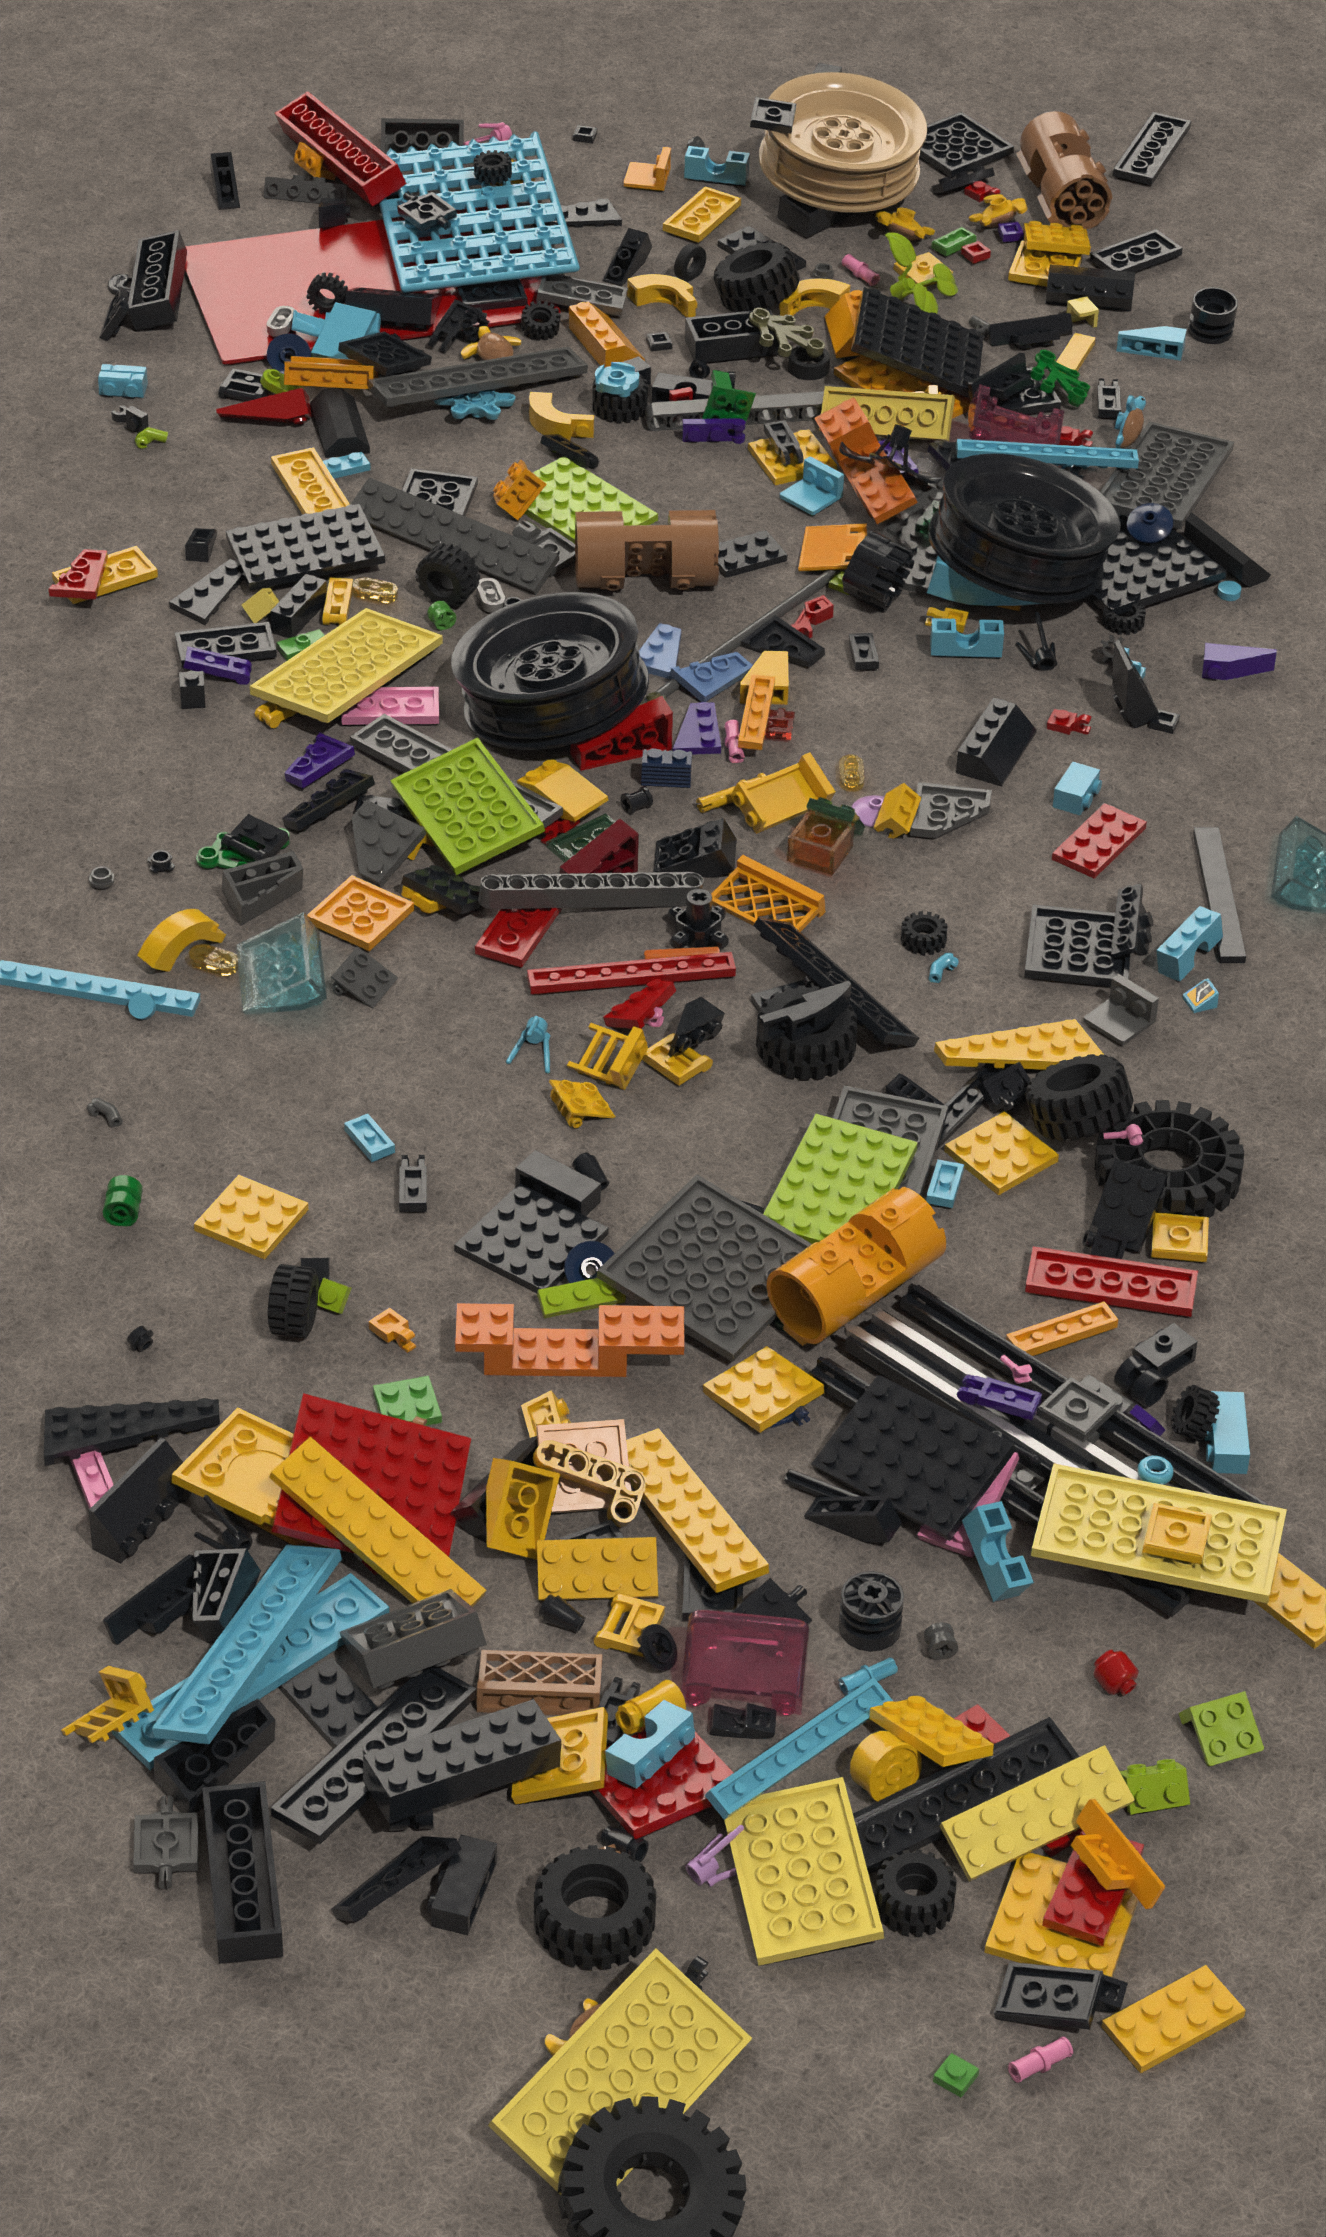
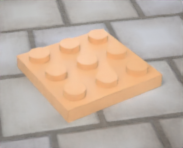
M624 1419L537 1425L536 1427L538 1446L545 1440H554L629 1467ZM546 1450L544 1452L545 1460L550 1461L552 1458L551 1451ZM562 1454L558 1466H561L563 1459L566 1457ZM569 1460L568 1464L571 1470L576 1472L582 1471L583 1466L579 1460ZM597 1469L596 1474L601 1481L606 1482L610 1480V1474L607 1470ZM559 1477L551 1514L605 1510L609 1507L612 1495ZM630 1478L624 1480V1485L631 1491ZM619 1505V1506H616L615 1509H618V1508H626V1507Z

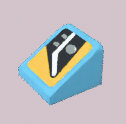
M1207 978L1185 992L1182 997L1193 1013L1217 1008L1219 993Z

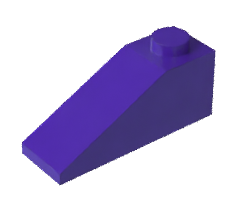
M1205 643L1202 678L1229 680L1274 671L1277 649Z

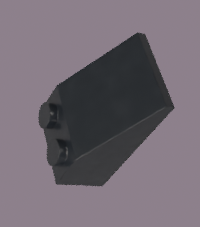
M1118 639L1114 642L1112 686L1116 694L1113 695V698L1119 708L1123 707L1119 711L1126 723L1130 721L1134 728H1138L1160 716V713L1146 684Z

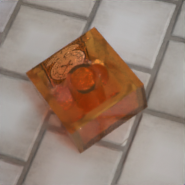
M808 810L788 837L787 861L833 875L853 848L855 824Z

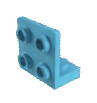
M809 456L804 459L803 479L782 491L780 498L811 515H815L843 497L844 474Z

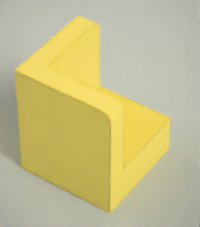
M1088 297L1067 302L1066 313L1071 314L1072 322L1085 319L1093 328L1097 327L1099 309Z
M262 588L245 601L242 607L253 623H258L270 614V611L279 600L271 588Z

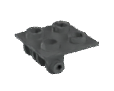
M358 946L331 976L335 980L333 992L336 995L346 994L349 991L370 1008H374L398 979L396 975Z

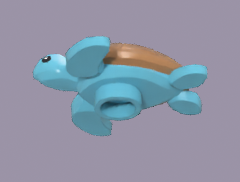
M1129 395L1125 413L1119 411L1115 424V429L1120 430L1115 444L1116 448L1124 449L1130 446L1140 435L1144 424L1142 410L1146 406L1144 397L1138 396L1134 399V396Z

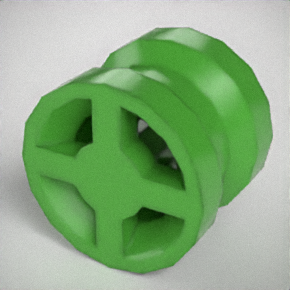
M444 601L433 603L427 611L428 618L441 631L451 628L456 622V614Z

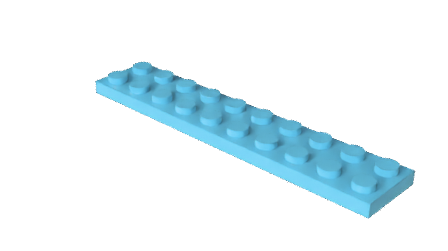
M289 1544L284 1547L154 1724L152 1730L155 1738L199 1744L211 1743L341 1561L339 1549Z
M352 1573L317 1594L233 1712L257 1698L261 1699L344 1645L339 1633L340 1631L389 1613V1606ZM189 1677L151 1700L154 1711L151 1713L140 1712L137 1714L140 1720L135 1723L124 1722V1730L121 1732L112 1730V1734L149 1770L154 1768V1757L182 1742L155 1738L152 1727Z

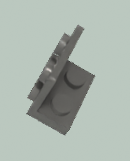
M1117 974L1111 981L1110 998L1085 1015L1084 1023L1120 1045H1125L1156 1022L1159 998L1122 975Z

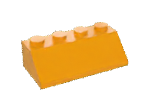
M860 290L844 294L825 315V322L836 358L861 355L851 351L862 293Z
M580 302L577 305L569 306V329L600 366L604 365V368L610 367L611 362H624L638 356L645 361L643 356L607 314L590 302Z

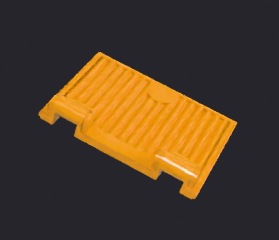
M867 523L807 526L805 528L798 571L847 569L850 561L846 562V560H851L856 547L867 536Z

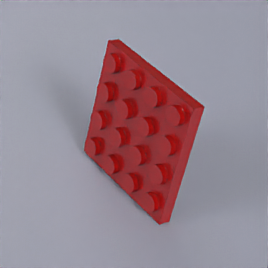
M646 1730L631 1737L637 1739L647 1738ZM695 1732V1738L688 1745H685L669 1762H666L650 1779L643 1782L637 1789L609 1776L605 1761L604 1788L591 1791L624 1829L634 1836L635 1840L712 1806L705 1797V1794L732 1775L733 1772Z

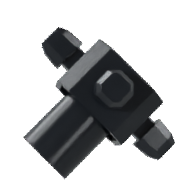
M693 889L687 894L685 909L677 906L669 909L668 917L675 923V934L671 937L670 943L673 948H684L685 946L697 948L713 945L723 949L728 945V936L721 932V921L726 916V910L720 905L712 908V895L709 891Z

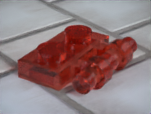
M786 708L770 710L765 738L791 740L795 712L786 711Z

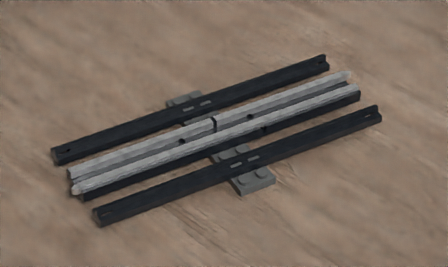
M911 1283L908 1286V1293L900 1299V1307L1011 1378H1013V1373L1000 1360L1002 1355L1007 1356L1018 1366L1029 1364L1032 1368V1373H1029L1032 1381L1021 1384L1030 1390L1040 1392L1044 1399H1047L1068 1379L920 1285ZM919 1298L922 1301L926 1302L925 1305L920 1303L916 1299ZM879 1308L872 1314V1323L865 1329L848 1323L844 1326V1334L848 1337L846 1338L845 1351L898 1385L990 1432L1000 1431L1003 1438L1031 1454H1039L1041 1456V1463L1033 1465L1030 1459L1018 1453L1019 1461L1000 1499L1008 1517L1014 1514L1036 1529L1045 1499L1037 1492L1049 1482L1054 1463L1141 1480L1138 1471L1094 1444L1102 1436L1141 1460L1148 1456L1165 1458L1173 1466L1172 1480L1188 1490L1270 1506L1128 1417L1127 1414L1133 1409L1134 1402L1091 1375L1086 1376L1080 1382L1118 1403L1117 1411L1083 1442L1039 1417L1037 1411L1033 1420L981 1406L977 1403L970 1405L959 1400L956 1394L961 1386L964 1387L962 1381L966 1375L970 1374L983 1378L988 1376L883 1309ZM820 1356L817 1359V1366L809 1372L810 1376L824 1384V1391L852 1409L870 1386V1384L828 1357L823 1358ZM828 1371L834 1375V1379L827 1375L826 1372ZM1100 1570L1171 1617L1190 1602L1191 1592L1182 1586ZM1166 1592L1170 1593L1171 1595H1173L1174 1597H1176V1600H1173L1172 1598H1170L1169 1596H1167L1165 1593H1166Z

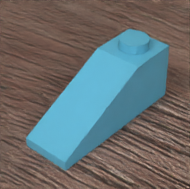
M1161 326L1119 331L1117 352L1181 361L1187 329Z

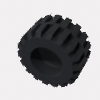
M639 375V385L635 390L631 391L628 397L598 392L594 379L592 409L596 416H600V419H607L608 422L629 423L631 420L636 421L639 417L645 415L644 410L648 405V384L646 379H643V376Z
M442 543L435 546L419 562L415 573L417 576L415 578L419 582V589L423 590V595L426 598L429 597L432 603L444 601L450 608L460 606L479 585L480 574L477 573L479 568L475 565L476 561L474 558H471L466 550H461V547L457 545L454 547L451 543L446 545Z
M280 1264L277 1267L272 1278L268 1300V1326L271 1334L307 1338L315 1321L319 1291L318 1275L315 1268Z
M915 1849L914 1853L904 1850L900 1856L896 1853L891 1855L890 1861L885 1860L877 1873L875 1901L882 1923L884 1925L890 1923V1930L896 1932L900 1929L902 1930V1935L908 1937L909 1932L915 1933V1937H922L923 1932H927L928 1935L935 1934L936 1927L942 1930L946 1926V1921L950 1922L955 1904L957 1881L956 1877L953 1876L954 1871L951 1866H946V1861L943 1858L936 1859L934 1853L924 1854L922 1850ZM916 1889L921 1890L927 1894L923 1896H913L905 1893L904 1891Z

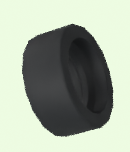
M800 345L792 349L788 361V371L792 376L802 380H818L829 373L830 354L826 349L818 358L808 356L806 349ZM802 361H814L817 363H803Z

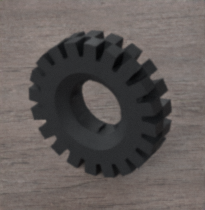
M1156 1100L1154 1110L1151 1109L1147 1101L1134 1104V1111H1130L1124 1120L1119 1121L1118 1125L1109 1127L1107 1131L1099 1133L1094 1170H1096L1095 1178L1098 1186H1103L1104 1190L1115 1158L1165 1174L1168 1179L1156 1212L1195 1216L1196 1212L1199 1217L1210 1218L1214 1216L1215 1209L1221 1212L1228 1207L1230 1199L1234 1200L1239 1191L1244 1164L1243 1144H1239L1240 1137L1235 1130L1228 1131L1229 1123L1220 1116L1211 1121L1212 1111L1200 1107L1194 1114H1190L1191 1103L1178 1101L1176 1110L1170 1109L1169 1100ZM1131 1124L1138 1125L1142 1131L1141 1137L1143 1142L1137 1146L1131 1145L1128 1138L1104 1140V1133L1125 1131ZM1172 1147L1188 1153L1194 1158L1195 1163L1184 1169L1168 1170L1151 1164L1145 1159L1144 1153L1154 1148Z
M641 2096L640 2102L636 2107L633 2106L630 2098L615 2102L610 2113L604 2107L591 2116L588 2126L583 2124L575 2134L562 2166L557 2192L562 2193L558 2202L561 2219L569 2218L566 2231L570 2237H733L742 2217L746 2202L743 2201V2198L747 2191L745 2175L738 2174L742 2161L737 2149L727 2151L726 2148L730 2138L719 2126L710 2132L707 2129L710 2118L697 2109L691 2117L684 2115L683 2112L686 2104L669 2099L667 2107L660 2108L658 2097ZM649 2165L661 2168L666 2173L671 2174L681 2186L680 2192L684 2194L685 2207L680 2206L676 2216L667 2220L658 2219L657 2221H651L638 2217L637 2214L632 2213L621 2201V2192L617 2191V2178L623 2179L626 2170L636 2166L644 2167Z

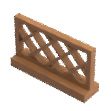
M481 1650L479 1679L477 1682V1712L493 1713L532 1699L535 1700L544 1715H565L596 1709L600 1704L602 1654ZM487 1661H500L503 1664L494 1668ZM522 1662H531L533 1665L527 1669H524L519 1664ZM552 1663H561L563 1667L559 1668L558 1670H554L549 1665H551ZM583 1664L596 1665L587 1672L580 1668ZM510 1669L517 1673L511 1678L503 1675V1673ZM541 1670L547 1676L539 1680L534 1674ZM573 1672L578 1677L570 1681L564 1675Z

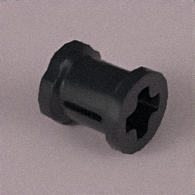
M646 786L640 787L638 791L631 794L624 793L620 797L622 808L628 815L635 813L637 809L642 807L649 808L653 805L652 795Z

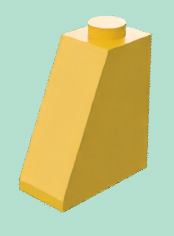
M764 651L740 682V704H746L751 675L753 674L776 677L771 704L788 705V651Z

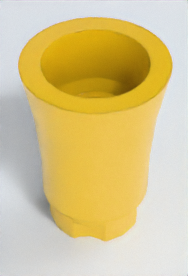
M663 1680L645 1693L626 1701L625 1704L618 1706V1711L615 1713L618 1726L622 1728L625 1734L646 1730L645 1716L663 1700L686 1710V1703L681 1690L674 1682Z

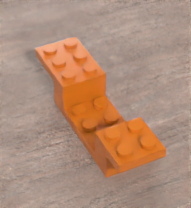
M854 397L814 418L834 458L868 515L873 517L876 524L918 503L899 470L875 461L874 465L857 461L840 453L839 446L842 441L850 450L864 457H869L870 453L875 454L881 446L867 417ZM884 450L879 454L882 457L887 456Z
M457 1303L455 1352H484V1375L626 1377L627 1354L684 1355V1306L599 1305L598 1329L514 1328V1304Z

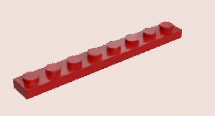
M732 952L527 970L531 994L642 985L655 979L676 982L736 976Z

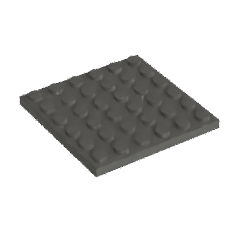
M697 1174L598 1269L597 1278L642 1306H684V1332L733 1362L777 1317L767 1293V1278L769 1274L812 1244Z

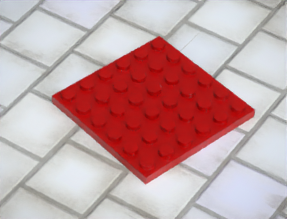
M303 1393L289 1455L311 1437L449 1557L456 1518L451 1511L460 1501L471 1438ZM280 1490L271 1532L354 1553L284 1490Z

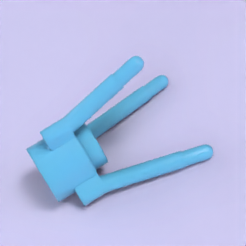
M534 1016L528 1020L525 1030L522 1031L521 1037L506 1060L507 1064L512 1062L525 1040L533 1044L542 1041L545 1073H550L549 1040L551 1035L546 1032L548 1024L543 1018Z

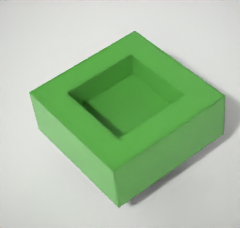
M951 2053L934 2074L933 2082L961 2098L978 2077L979 2068Z

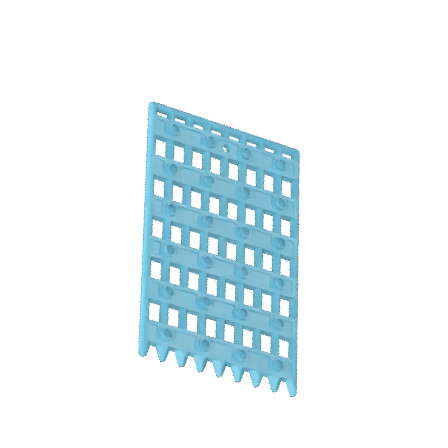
M534 131L530 138L523 139L513 134L506 141H499L493 136L489 143L481 144L472 139L465 146H458L452 141L448 148L439 149L431 144L427 150L417 151L412 146L409 147L406 153H396L391 148L388 150L386 155L398 164L401 172L410 170L414 172V174L403 175L407 184L401 187L399 191L390 194L398 195L399 198L388 200L384 198L379 203L400 288L403 293L579 271L580 266L538 132ZM488 150L490 152L497 150L498 153L503 151L504 154L508 153L511 158L517 159L516 162H511V178H508L506 182L503 181V186L496 187L485 184V181L480 183L479 180L475 179L474 167L463 168V164L474 163V158H476L477 154L480 155L481 152L487 153L486 151ZM537 155L538 159L526 160L524 157ZM443 166H455V169H442ZM433 168L434 171L422 173L421 169ZM531 178H544V181H531ZM523 180V183L511 185L510 181ZM481 185L482 188L470 190L469 186ZM461 187V191L451 192L448 190V188ZM440 190L441 193L436 195L456 210L467 209L468 212L457 214V217L448 220L451 222V227L447 230L440 225H436L428 230L421 231L406 219L392 222L391 219L402 217L398 214L397 206L407 202L403 198L404 193L407 191L410 193L419 192L420 196L428 194L427 191ZM550 199L551 203L541 204L538 203V200ZM530 202V205L518 207L517 203ZM509 204V208L498 209L496 205ZM488 207V210L476 212L475 208ZM557 221L558 225L546 226L544 222ZM536 224L537 228L524 229L523 225ZM515 226L516 230L503 231L502 227ZM494 229L495 233L482 234L481 230ZM469 231L474 233L471 236H461L460 234L461 232ZM451 234L453 238L440 239L439 235ZM431 236L432 240L421 242L418 238ZM409 239L411 243L398 244L397 240ZM564 243L565 248L554 249L551 245ZM541 246L544 249L531 252L530 247ZM522 249L523 253L511 254L509 250ZM488 252H501L500 256H488ZM479 254L480 258L468 259L467 255ZM458 257L459 261L446 262V258ZM437 259L438 263L425 264L424 260ZM416 262L417 266L404 267L403 263Z

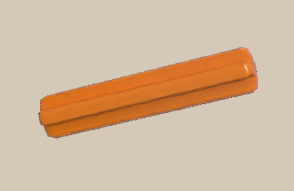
M719 947L645 950L644 959L720 953Z

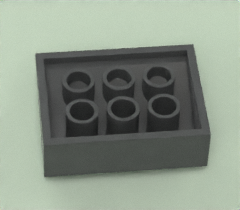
M452 1589L339 1632L365 1681L373 1689L376 1687L378 1689L389 1687L394 1684V1680L402 1677H415L421 1674L425 1668L446 1665L451 1661V1658L459 1655L467 1656L474 1654L479 1650V1647L487 1645L477 1611Z

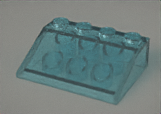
M1295 816L1279 834L1271 897L1278 903L1294 910L1326 914V833Z
M304 912L237 944L242 1004L245 1014L305 1010L327 999L320 934Z

